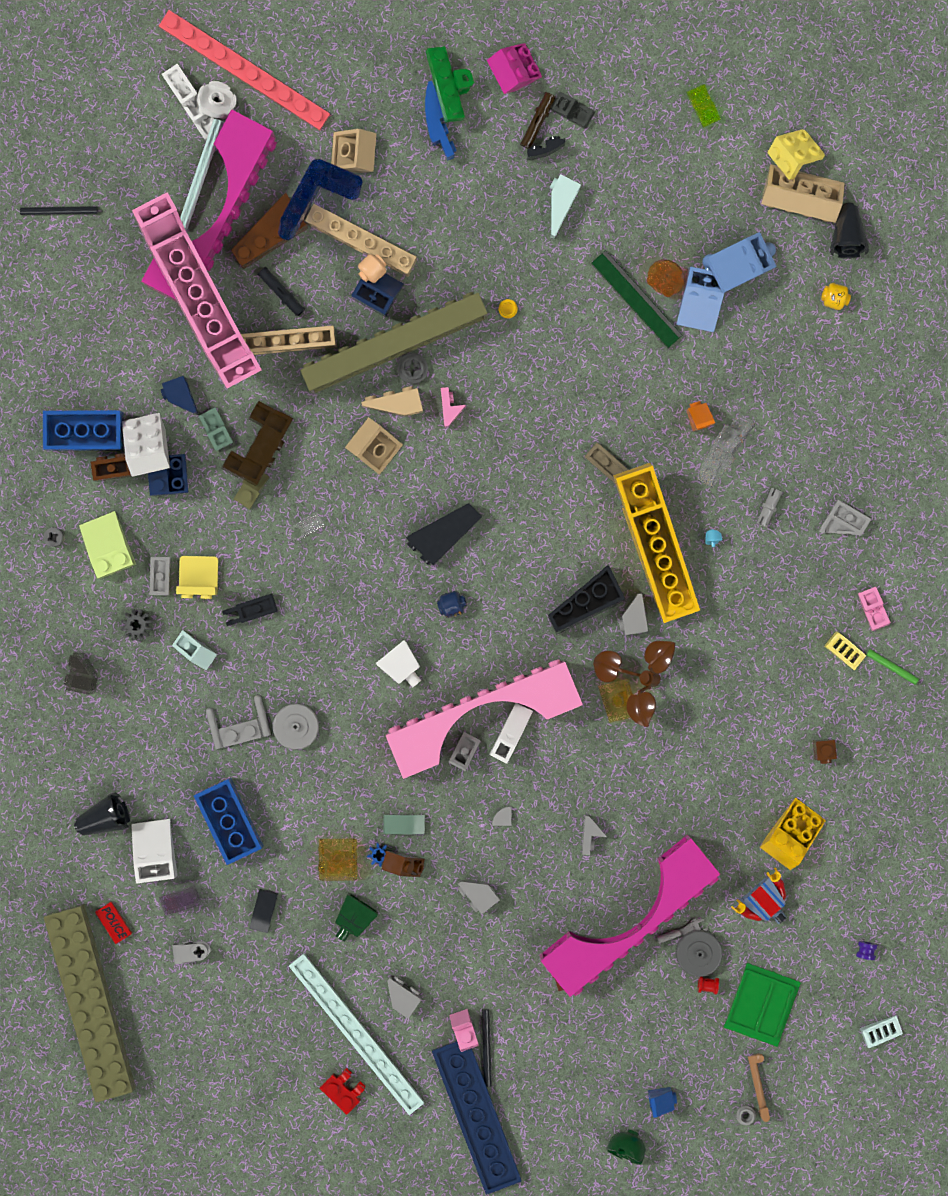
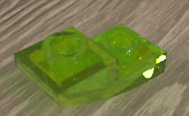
M705 84L686 92L703 128L721 120Z

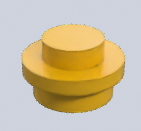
M506 299L499 304L498 310L503 318L510 319L516 315L518 308L513 300Z

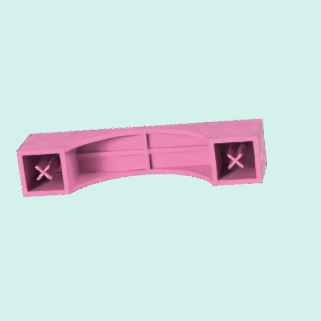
M560 659L548 663L550 667L542 669L540 666L531 670L532 674L524 676V674L513 677L514 681L511 683L501 682L495 685L496 689L494 690L484 689L477 692V697L471 698V696L460 699V704L454 706L453 703L442 707L443 711L436 713L433 710L424 714L425 718L418 720L416 717L407 721V725L400 728V725L390 728L386 738L403 779L438 765L441 747L448 731L462 715L477 706L497 701L515 702L526 705L539 712L546 719H550L583 705L565 661L561 662Z

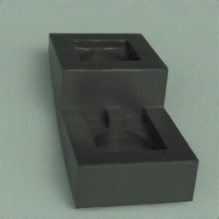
M562 92L558 93L550 108L584 129L587 128L595 114L594 110L578 103L576 99Z

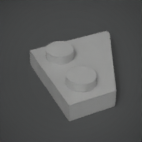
M837 499L820 527L819 532L862 535L871 518Z

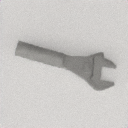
M694 917L685 927L657 936L658 943L660 944L683 936L692 930H701L698 923L704 921V919H696Z

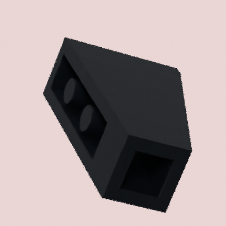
M468 503L406 537L408 540L406 544L414 552L418 550L422 554L420 558L427 565L431 563L434 566L482 516Z

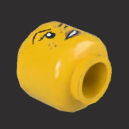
M830 283L829 286H825L821 296L824 306L835 310H841L844 305L848 306L851 295L848 294V288L837 283Z

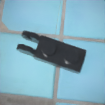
M273 593L237 604L235 607L223 610L222 613L223 615H228L238 611L239 618L226 622V625L230 626L278 612Z

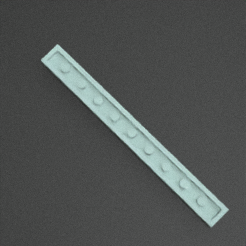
M303 953L289 965L291 970L405 1111L410 1115L423 1105L424 1100L306 954Z

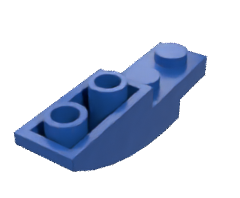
M431 80L428 82L425 97L427 128L432 145L435 146L440 143L448 161L454 158L456 148L453 141L449 142L446 136L449 134L446 124H441L444 121L435 85H433Z

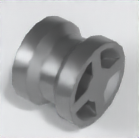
M49 528L45 531L43 539L48 546L59 547L64 543L65 535L58 528Z

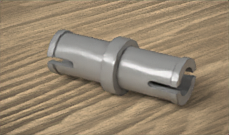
M774 488L770 489L766 502L761 506L763 509L756 524L768 528L773 513L777 511L776 506L782 495L781 491Z

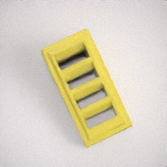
M837 631L824 646L853 670L866 657L861 650ZM840 639L842 642L838 645L836 649L833 648V646ZM844 644H846L847 647H846L845 650L840 654V653H839L840 649L844 646ZM850 649H852L853 652L846 659L844 656ZM856 653L859 654L858 658L852 664L850 660L854 657Z

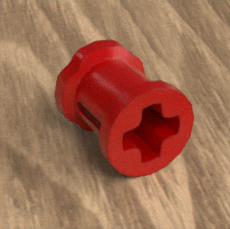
M699 977L698 993L704 991L712 992L715 995L718 994L719 978Z

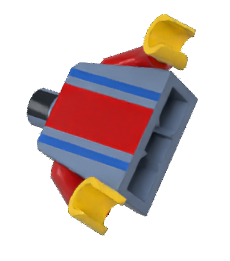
M774 868L775 873L772 875L767 872V876L743 898L736 900L739 903L738 906H731V908L736 913L751 920L761 921L763 919L766 922L772 917L778 924L782 923L787 918L781 910L786 904L784 901L786 891L781 874L777 868Z

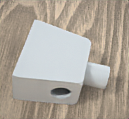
M405 640L376 663L398 684L406 679L413 688L421 681L414 672L420 665Z

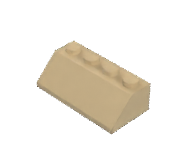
M770 164L761 204L770 208L775 207L787 212L802 214L806 217L822 219L825 222L836 223L843 204L845 183L800 171L794 179L789 180L778 166Z

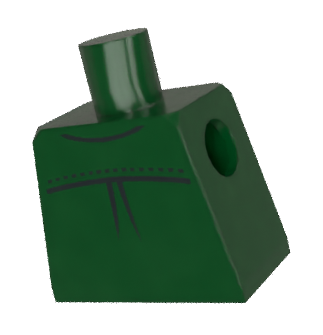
M348 892L335 921L341 927L335 936L344 942L350 933L358 937L377 917L379 912Z

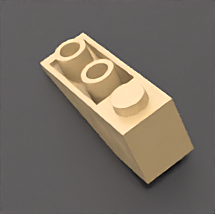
M413 386L403 388L402 392L396 394L395 391L383 393L384 396L376 398V395L365 398V401L361 402L364 408L404 417L423 412L418 388L414 389Z

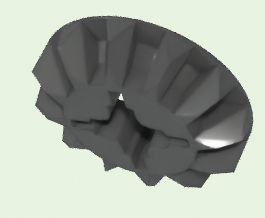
M409 353L399 360L397 371L399 377L404 382L415 384L421 382L426 377L428 365L421 355ZM412 360L415 367L421 368L414 372L413 377L409 370L404 369L411 366Z

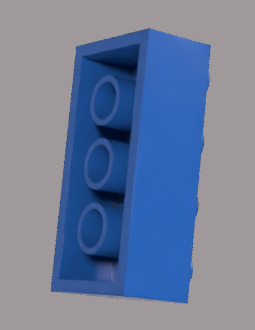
M120 410L43 411V450L124 451L122 426L124 412Z
M231 777L194 795L226 865L263 848L264 845Z

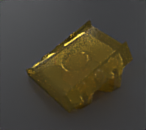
M319 839V880H357V839Z

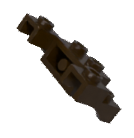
M260 401L256 403L248 419L261 426L245 458L231 450L221 467L222 470L237 478L240 477L254 486L258 485L266 468H271L276 459L273 455L276 450H281L285 442L282 439L293 420L292 417Z

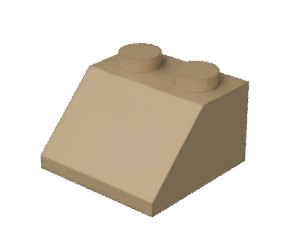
M362 129L334 132L331 170L355 173L373 172L376 133Z
M368 417L345 448L380 475L403 444Z

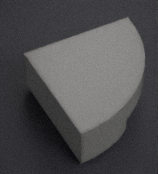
M512 806L499 810L493 818L492 826H511Z

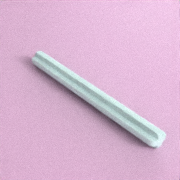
M218 119L213 120L180 217L185 230L188 229L215 150L214 142L223 127V121Z

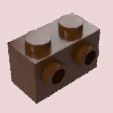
M125 453L116 454L115 458L110 459L107 456L97 457L96 461L90 462L93 481L100 482L132 477L126 462Z

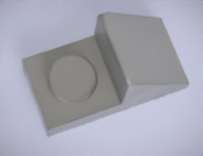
M464 732L449 759V763L466 771L480 740Z
M585 814L581 853L582 855H590V850L594 851L595 839H591V836H607L593 819Z

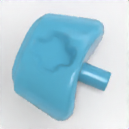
M710 529L706 532L705 544L715 547V544L722 541V535L719 531Z

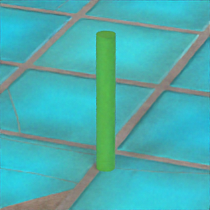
M869 649L866 653L868 657L912 684H917L919 678L872 649Z

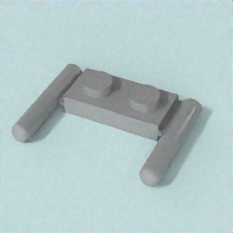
M260 695L254 697L258 719L218 729L213 708L206 709L215 749L271 735Z

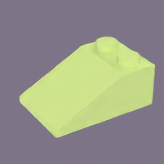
M115 511L79 525L90 562L98 579L136 565Z

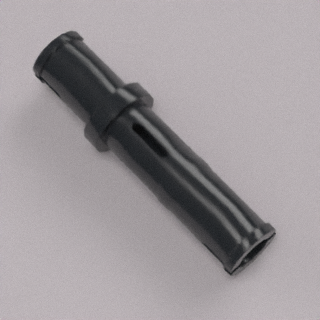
M264 267L257 274L282 300L281 303L286 305L296 317L304 312L305 308L294 298L295 295L292 292L290 293L267 267Z

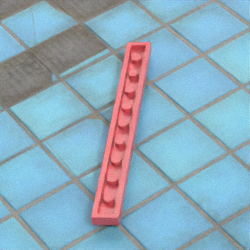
M168 10L159 24V28L319 131L329 118L330 113L172 11Z

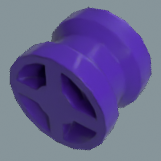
M859 941V951L856 953V957L875 960L874 952L878 945Z

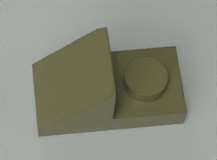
M264 473L257 486L243 480V484L233 500L251 509L270 477Z

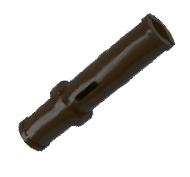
M548 92L544 93L539 106L534 110V117L520 142L521 146L531 149L530 147L533 145L545 118H548L550 114L549 110L556 99L554 95Z

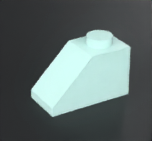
M184 630L181 631L172 645L189 661L205 670L208 669L217 655L209 647Z

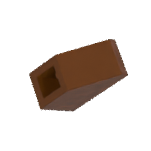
M386 851L381 870L398 876L420 877L424 870L425 859L396 851Z

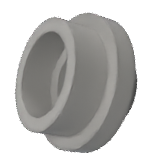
M742 1106L736 1112V1118L742 1125H750L755 1120V1111L750 1106ZM748 1112L749 1117L743 1118L742 1114Z

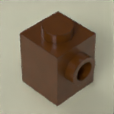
M834 739L813 740L814 759L820 761V764L832 763L833 759H837Z

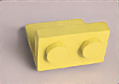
M803 129L776 136L767 152L789 180L796 177L802 165L822 160L825 156L820 147Z
M181 556L179 586H176V594H181V598H193V595H201L200 599H212V595H218V558Z

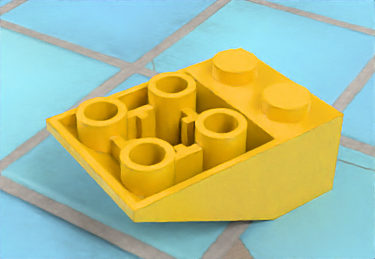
M795 798L768 833L760 848L786 868L792 870L801 863L826 820Z

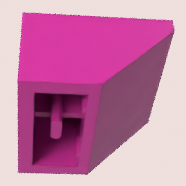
M525 43L502 48L487 60L504 94L515 92L542 78L539 68Z

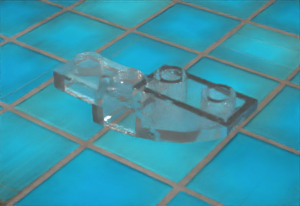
M738 414L730 426L725 425L704 459L697 478L698 481L711 488L717 484L735 460L733 454L756 426L754 421Z

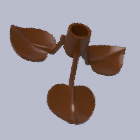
M654 641L650 643L644 654L645 661L649 663L648 669L650 671L645 670L642 673L619 668L622 658L614 651H603L594 658V670L596 676L602 682L610 683L614 681L619 671L639 677L641 684L646 686L638 691V695H631L626 705L631 719L641 726L649 727L650 720L656 709L654 696L644 691L659 685L661 681L659 674L667 670L673 659L675 642Z

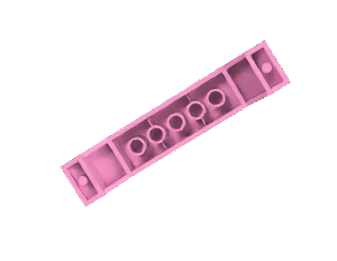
M168 192L132 210L149 250L205 355L225 387L229 388L261 371L255 356L242 338L190 240Z

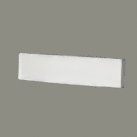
M176 64L162 73V76L206 141L214 118L199 111L197 103L198 94L179 65Z

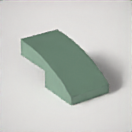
M216 407L198 415L216 451L233 443Z
M384 814L383 834H424L425 815Z

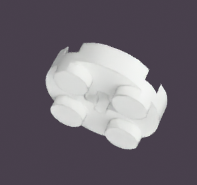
M211 81L199 89L197 95L199 111L213 118L226 119L231 109L234 110L236 96L230 91L228 85L219 81ZM218 97L220 102H215L213 99Z

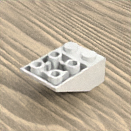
M170 819L132 824L133 862L136 884L176 878L178 875Z

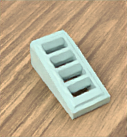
M896 1015L860 1028L868 1048L903 1034ZM893 1022L896 1032H892L889 1023ZM885 1025L889 1033L887 1035H885L883 1026ZM879 1028L882 1037H878L876 1029ZM871 1031L873 1032L875 1038L873 1040H871L869 1032Z

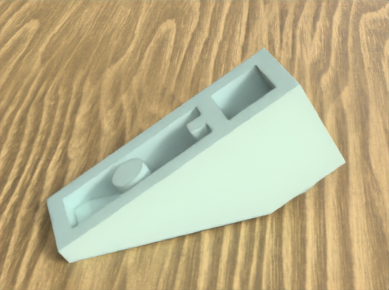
M561 174L558 179L554 178L550 186L553 189L551 193V238L553 239L557 235L581 187V184Z

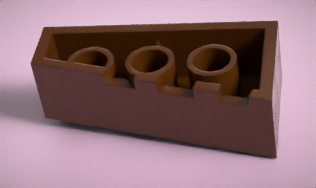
M285 193L231 251L241 267L245 269L307 230L308 227Z

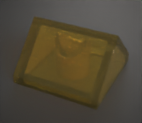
M627 677L598 686L609 723L631 718L627 712L626 705L628 698L633 695Z

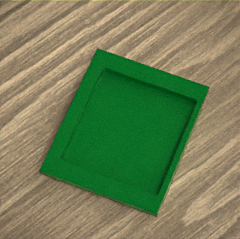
M746 963L724 1028L778 1047L801 982L780 975L775 971H769Z

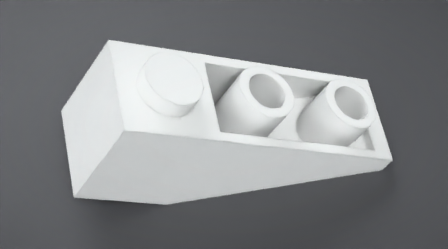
M515 703L490 751L491 756L506 764L508 763L533 712L532 710Z

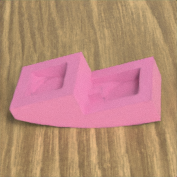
M873 587L858 593L871 630L875 631L890 625L891 622L883 607L884 603L877 588Z

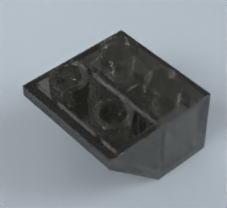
M74 652L73 655H70L68 661L70 672L66 674L64 680L66 690L87 695L94 694L99 674L84 652Z

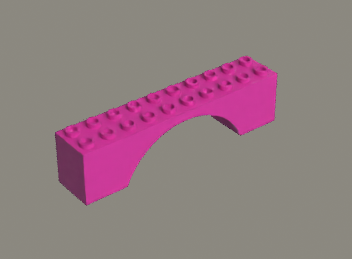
M232 109L214 142L227 170L228 192L225 205L212 227L199 238L192 241L208 271L214 265L215 261L213 258L215 254H219L224 244L222 241L224 237H228L232 231L230 225L233 220H237L240 216V206L249 199L250 193L248 191L251 186L256 185L259 179L257 174L260 168H265L268 162L266 157L269 151L273 152L277 145L276 137L272 130ZM153 258L141 282L150 289L177 302Z
M688 834L658 858L661 874L659 892L653 907L640 923L625 933L609 938H587L568 931L539 955L542 964L569 997L573 994L575 996L580 994L584 990V985L588 982L592 984L599 978L598 974L603 970L605 972L614 965L613 962L617 958H624L629 953L628 949L633 945L634 947L640 945L644 941V936L648 933L651 935L659 929L658 925L663 921L665 923L674 916L673 913L677 909H684L689 904L688 900L693 896L697 898L704 892V887L708 884L711 886L719 880L718 876L720 873Z

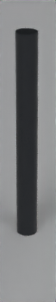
M97 206L20 207V215L98 214Z
M482 1009L484 1081L486 1087H491L489 1009Z

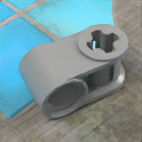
M205 941L172 944L174 964H184L205 959L210 953V945ZM199 947L205 951L202 955L196 951Z

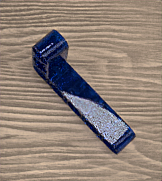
M314 159L306 170L280 219L278 229L280 238L284 240L294 238L321 187L347 199L355 200L360 195L363 183L362 178L322 159Z

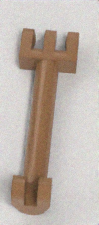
M758 1053L748 1056V1061L759 1105L760 1117L764 1122H768L770 1116L757 1063L764 1061V1056Z

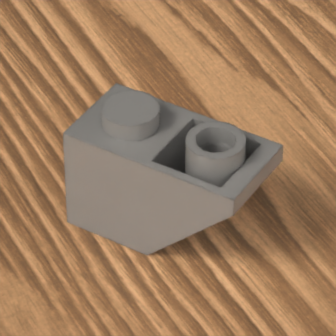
M470 880L458 881L460 887L457 889L463 897L468 896L471 900L469 904L475 912L479 911L483 914L500 900V897L489 883Z
M390 975L387 982L392 1008L409 1019L422 999V996L419 995L421 992L413 986L408 988L404 985L405 981L396 975L392 977Z

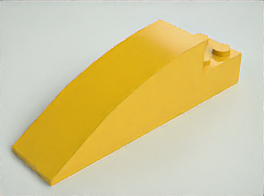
M647 463L613 475L624 507L622 510L663 623L700 611L653 465Z

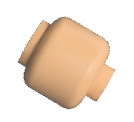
M369 254L358 264L360 270L358 275L365 282L369 280L372 283H376L386 273L385 267L387 264L378 254L375 256Z

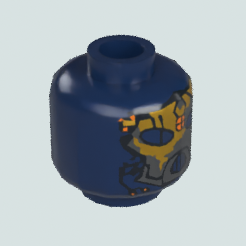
M458 591L442 594L440 600L437 601L440 614L445 615L446 618L463 614L464 607L467 606L465 596L460 595Z

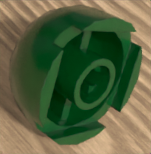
M628 1129L627 1132L622 1131L613 1135L606 1150L620 1159L624 1158L630 1160V1163L642 1165L646 1149L643 1140L638 1137L639 1133Z

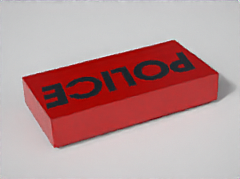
M112 901L95 912L115 944L132 934V931Z

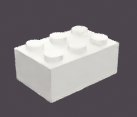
M160 413L122 421L125 458L132 477L170 468L166 430Z

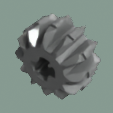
M132 609V616L129 613L124 614L128 619L121 620V623L126 624L125 627H121V630H128L124 635L125 637H129L132 634V641H135L137 636L139 641H142L143 635L146 637L150 636L146 631L153 630V627L148 626L149 623H153V619L146 620L150 615L149 613L143 615V609H139L138 613H136L135 609ZM137 620H139L141 628H137V630H135L133 622H137Z

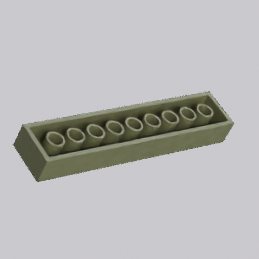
M467 293L463 295V299L456 302V299L445 303V307L438 309V307L427 311L428 314L423 317L417 315L410 318V322L403 325L401 322L392 326L391 331L385 333V330L374 334L375 337L370 340L364 338L357 341V345L354 347L345 346L339 349L338 354L332 355L330 353L321 357V361L317 363L311 361L304 364V368L300 371L310 393L315 394L487 319L488 313L479 293Z
M85 904L49 913L44 916V921L95 1103L132 1093L136 1086Z

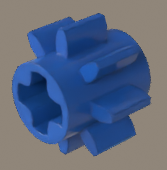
M377 842L376 848L369 847L372 854H368L367 857H372V865L377 862L380 867L382 866L387 844L381 847L379 842ZM377 850L384 853L381 859H378V856H374Z

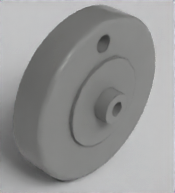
M293 703L283 707L278 711L273 721L275 738L282 746L288 749L299 750L308 747L314 742L319 732L317 715L310 707L304 704Z

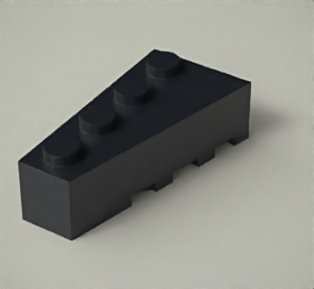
M609 564L548 615L556 635L625 602L626 598Z

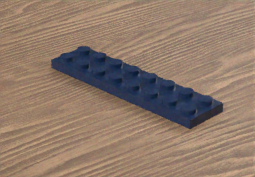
M457 1040L432 1049V1054L485 1194L487 1195L521 1182L520 1173L473 1049L461 1052Z

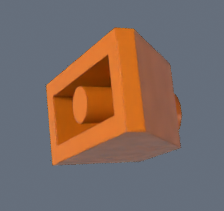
M701 401L689 404L690 408L686 411L693 432L715 424L707 403L701 404Z

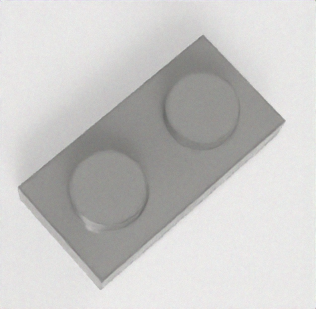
M151 557L149 595L170 596L171 557Z

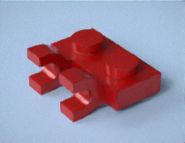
M348 1068L338 1077L333 1073L319 1088L346 1115L360 1102L361 1099L358 1096L366 1087L361 1081L352 1090L344 1084L352 1074Z

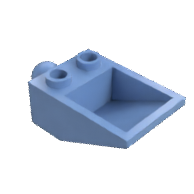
M760 232L706 258L722 293L777 267L772 258L776 252V247L771 242L765 243Z
M708 254L703 258L705 269L688 268L676 325L714 332L724 293H722L719 285L717 287L711 285V281L716 280L706 258L713 254ZM693 276H698V283L692 281Z

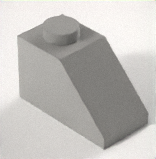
M642 593L634 597L621 615L622 620H618L620 632L624 631V635L648 632Z

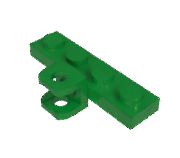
M445 46L427 48L425 53L445 123L462 121L465 115L459 95L467 94L470 87L474 85L472 72L468 69H459L452 72Z

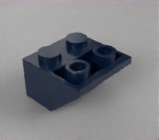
M386 273L376 283H372L369 280L365 282L361 278L351 297L356 302L386 318L404 283Z
M186 454L168 455L170 468L148 473L150 496L189 493Z

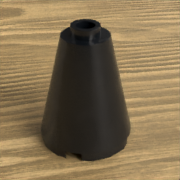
M848 202L843 204L838 215L830 253L833 256L834 253L838 254V258H858L860 253L865 252L866 255L869 252V245L859 208L854 203Z
M116 792L109 794L76 818L74 823L75 830L84 836L129 828L127 823L130 822V814L125 801L121 803L118 799L121 796Z

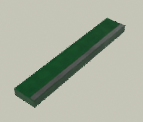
M606 250L591 263L667 348L682 337L678 329Z

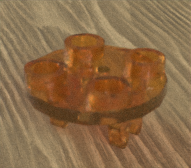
M661 259L655 261L650 266L647 283L656 292L666 297H671L683 288L685 275L677 263Z

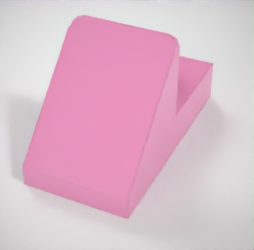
M448 387L441 388L445 428L449 427L466 407V405L450 406V403H454L453 392H449Z
M468 1009L449 1015L460 1051L479 1046Z

